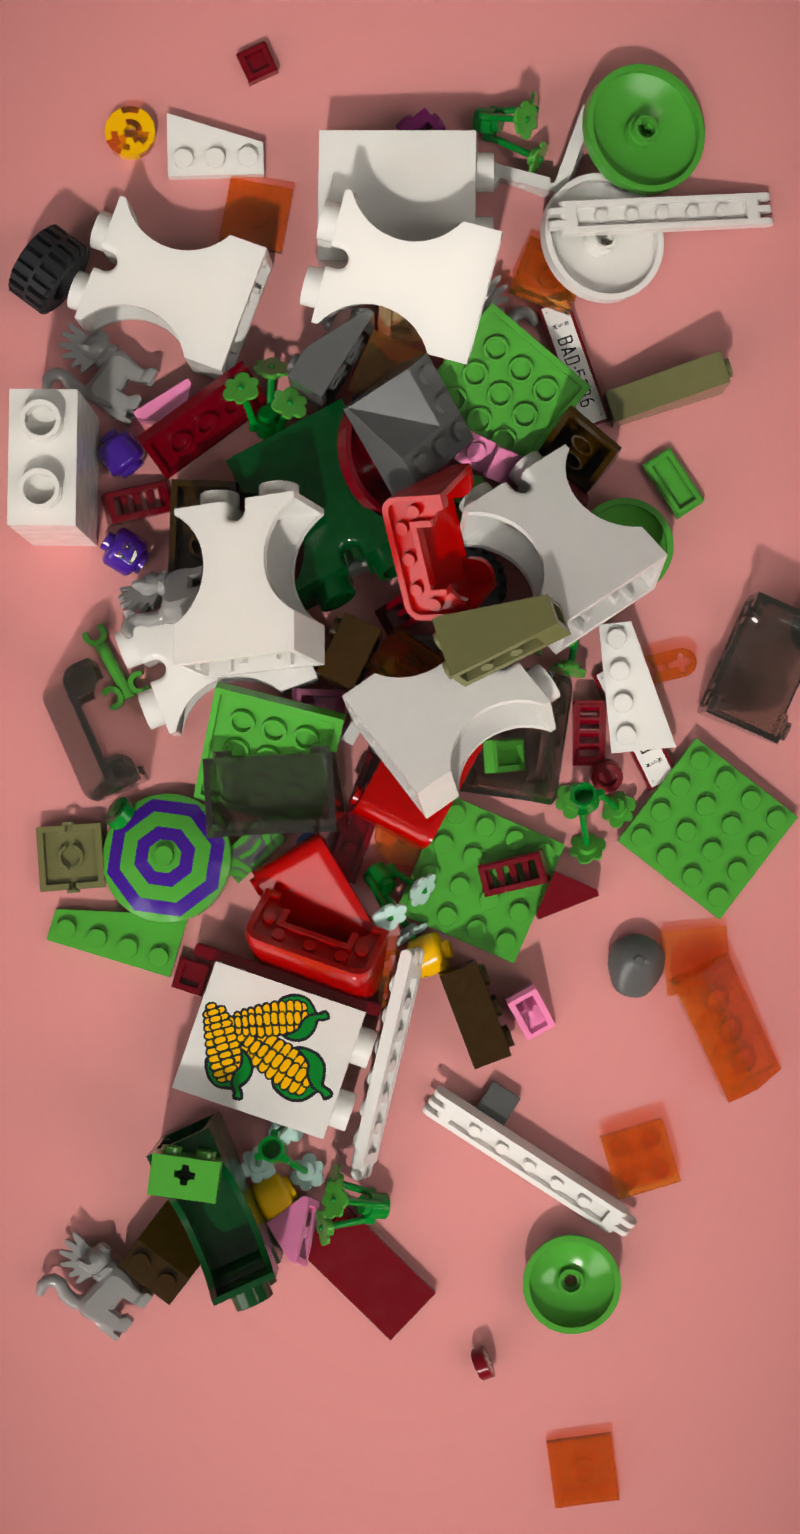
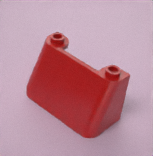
M470 463L448 466L394 493L383 504L382 515L404 607L407 613L416 620L432 621L437 616L476 609L497 586L493 567L488 560L477 556H466L454 498L466 496L474 486Z
M483 743L468 758L461 773L459 790L481 751ZM380 760L370 781L363 788L357 786L349 799L352 807L349 812L415 849H426L434 839L453 801L426 819L382 760Z
M319 830L252 869L254 877L250 879V882L259 896L263 895L266 888L282 893L281 907L291 910L288 923L344 943L348 942L352 932L358 933L359 937L366 936L372 932L374 924L371 917L345 877L334 855L330 853V849Z
M266 888L246 926V940L259 963L354 998L366 999L375 994L383 976L389 930L374 925L372 932L366 936L359 937L358 933L352 932L347 943L288 923L291 910L281 907L282 893Z

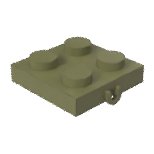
M75 821L62 822L61 826L36 827L40 892L67 890V893H78L80 889L107 887L103 866L104 843L102 823L75 824Z

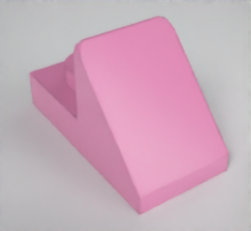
M470 430L474 439L453 458L463 464L470 463L471 468L483 473L485 477L500 483L506 482L511 487L513 482L510 480L509 474L515 464L524 456Z

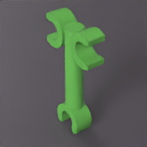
M98 624L97 627L101 632L98 640H92L87 632L82 633L88 645L96 648L117 686H108L101 692L103 696H107L112 692L117 694V702L109 707L112 711L122 708L126 700L151 687L147 685L138 689L135 686L136 679L144 675L141 670L131 673L129 678H126L106 642L108 638L107 629L102 624Z

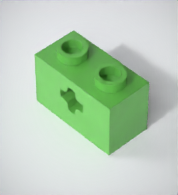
M163 1144L162 1149H155L152 1153L147 1195L216 1204L219 1197L223 1157H216L217 1152L208 1149H196V1154L182 1152L183 1147L171 1144ZM184 1165H188L189 1171L195 1173L188 1180L183 1179V1173L177 1172Z

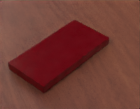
M240 361L136 437L166 479L175 475L249 421L243 404H236L234 400L227 401L223 397L227 380L234 379L237 374L242 372L248 373L250 378L253 377L243 361ZM259 385L257 386L258 396L255 399L249 400L255 416L261 407L266 406L267 398Z
M346 1206L341 1217L335 1216L332 1221H341L359 1216ZM367 1224L334 1229V1235L330 1236V1244L325 1246L321 1245L319 1234L316 1229L314 1230L308 1261L390 1341L436 1294V1291Z

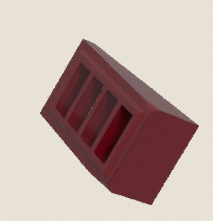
M167 480L105 492L101 496L108 526H117L169 513L171 495ZM156 489L162 506L157 508L152 491ZM141 493L145 494L148 510H143L140 498ZM129 496L132 497L135 508L134 513H130L127 501ZM119 499L122 511L120 516H117L114 500Z
M606 700L572 701V766H593L595 762L605 759ZM580 711H597V717H580ZM580 724H597L598 730H580ZM580 737H598V743H580ZM579 750H598V756H579Z
M543 848L477 865L485 897L545 884L550 881ZM533 859L538 876L535 877L532 875L529 860ZM516 863L522 864L524 880L519 878ZM504 866L509 868L512 883L507 884L503 870ZM491 869H496L500 886L494 887L490 873Z

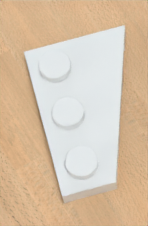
M167 113L169 180L265 177L263 142Z

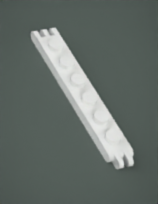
M769 192L561 201L557 203L558 208L546 210L547 218H559L557 221L547 223L548 230L561 231L562 237L765 228L774 225L772 217L761 218V215L772 213L771 205H759V203L770 200Z
M421 947L401 951L396 973L391 978L389 984L391 995L389 1003L382 1014L383 1029L381 1036L375 1044V1063L368 1074L367 1084L369 1088L367 1097L362 1102L360 1108L362 1118L359 1129L353 1138V1147L355 1148L351 1160V1176L356 1181L369 1177L372 1173L373 1164L377 1162L422 973L425 952Z
M438 1086L422 1108L425 1115L605 1232L612 1233L615 1231L621 1236H626L630 1229L636 1225L637 1220L629 1213L627 1205L445 1087Z

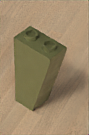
M718 351L606 391L603 399L610 416L611 427L614 428L721 395L731 382L730 378L733 377L729 359H723L722 352Z
M548 594L441 615L432 619L436 630L433 633V638L445 658L442 662L443 669L449 679L456 680L464 687L571 635L562 606Z

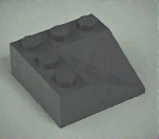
M350 307L335 314L324 325L325 335L305 347L301 355L296 353L290 360L286 369L289 372L288 380L290 387L295 388L299 396H304L307 400L306 404L319 411L333 403L374 337L375 319L374 312L370 309Z
M427 353L401 362L343 409L392 495L436 473L474 439Z

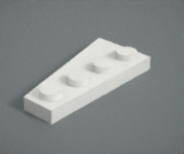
M632 622L599 625L611 753L676 747Z

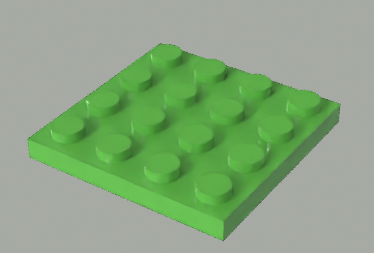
M492 302L481 314L468 364L444 359L436 369L468 428L522 456L538 451L570 405L575 407L591 388L588 383Z
M218 681L214 691L193 798L318 831L346 714Z
M694 738L616 841L717 919H721L798 816L697 738Z
M456 798L430 845L426 849L421 850L410 876L416 881L418 878L426 877L429 873L435 874L434 890L423 905L418 904L414 907L411 905V886L407 884L399 903L406 905V917L422 924L427 922L429 927L514 963L548 883L485 897L477 865L543 848L551 878L565 844ZM534 859L529 860L533 877L538 876ZM516 863L519 878L524 880L522 864ZM504 866L503 870L507 884L512 883L509 868ZM491 869L490 873L494 887L500 886L496 869Z

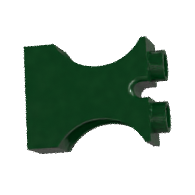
M342 399L226 460L245 498L259 496V485L261 483L274 480L291 481L299 485V494L324 509V516L312 526L303 540V564L295 582L297 594L306 611L316 605H319L323 612L332 611L353 599L356 591L353 587L354 582L350 575L349 567L354 562L360 561L365 563L371 574H377L381 581L397 577L383 516L371 509L364 508L357 501L347 486L340 468L337 437L339 425L344 414L343 409L346 407Z
M220 1111L160 1138L146 1156L150 1165L152 1153L156 1148L162 1149L163 1144L178 1145L183 1147L182 1152L196 1154V1149L213 1150L217 1152L216 1157L224 1158L219 1197L216 1204L166 1197L176 1211L192 1243L213 1305L215 1306L231 1299L236 1311L239 1312L270 1298L273 1295L270 1286L277 1282L276 1277L279 1270L277 1264L281 1262L283 1251L271 1233L255 1201L242 1169L236 1146ZM184 1165L181 1170L177 1171L183 1173V1179L188 1180L191 1175L195 1174L189 1171L188 1165Z

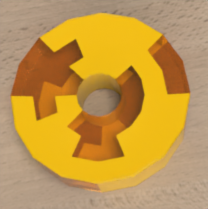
M133 106L121 107L114 111L106 121L104 130L106 142L112 152L120 158L127 160L141 159L149 154L155 145L157 137L155 124L150 115L141 108ZM127 130H136V134L133 137L125 136Z

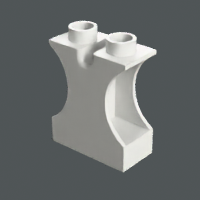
M345 189L342 203L326 199L321 212L316 239L330 242L332 247L345 250L348 254V263L341 269L328 266L322 269L309 265L301 291L300 305L315 308L311 322L316 324H324L335 314L354 306L379 305L389 308L403 316L417 330L425 345L427 354L467 365L503 232L463 221L450 232L435 239L426 241L400 240L376 228L364 213L357 194L352 190Z
M120 196L113 214L104 210L99 213L90 237V247L104 252L110 263L116 266L110 271H103L94 267L91 274L79 271L74 277L69 290L68 308L77 311L74 318L85 333L90 335L109 324L119 321L141 320L156 324L170 332L180 342L184 358L193 372L216 380L235 366L273 267L268 249L229 235L215 245L199 250H178L166 247L152 240L140 229L137 217L127 198Z
M566 444L545 457L538 451H534L520 459L509 474L510 480L518 487L517 492L506 482L494 489L489 483L484 482L474 487L464 496L459 504V510L463 513L460 529L464 547L485 549L508 559L524 574L530 584L534 597L548 594L562 606L571 635L548 646L555 654L654 590L668 555L642 526L631 527L608 522L592 514L577 500L571 491L566 477V459L569 452V447Z
M283 480L261 483L259 485V496L245 498L244 512L240 510V495L229 490L205 491L200 494V505L174 509V515L183 520L192 529L199 541L203 555V576L199 592L192 606L173 625V665L205 679L325 665V625L315 620L302 605L296 591L294 576L296 557L301 543L312 526L324 516V509L299 494L298 484Z
M128 609L123 611L125 618L135 614ZM163 624L150 628L145 626L135 627L134 636L131 639H127L121 631L114 633L120 653L128 669L141 664L149 668L158 664L165 665L166 672L164 676L150 682L152 688L137 693L151 730L166 724L169 734L175 737L182 735L190 711L204 695L216 687L218 681L224 683L237 681L261 683L277 690L282 695L292 693V689H302L320 682L314 666L205 679L173 665V625L175 624Z
M517 662L511 667L508 665L466 687L454 679H449L442 664L428 672L411 677H387L374 673L342 695L355 727L427 819L459 797V783L463 768L471 754L484 741L498 733L516 728H536L549 732L555 730L556 725L551 703L560 697V692L550 675L541 665L537 664L526 671Z

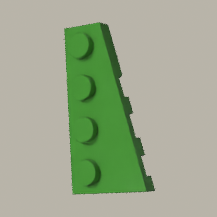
M57 908L46 940L171 977L188 920L178 923H157L145 920L131 912Z

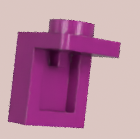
M426 108L413 117L407 115L396 125L397 130L446 129L440 117L436 113L431 115Z

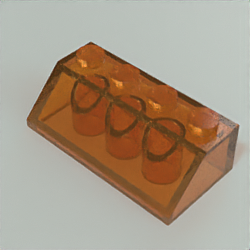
M727 952L669 979L670 985L721 1095L728 1103L758 1090L781 1070Z

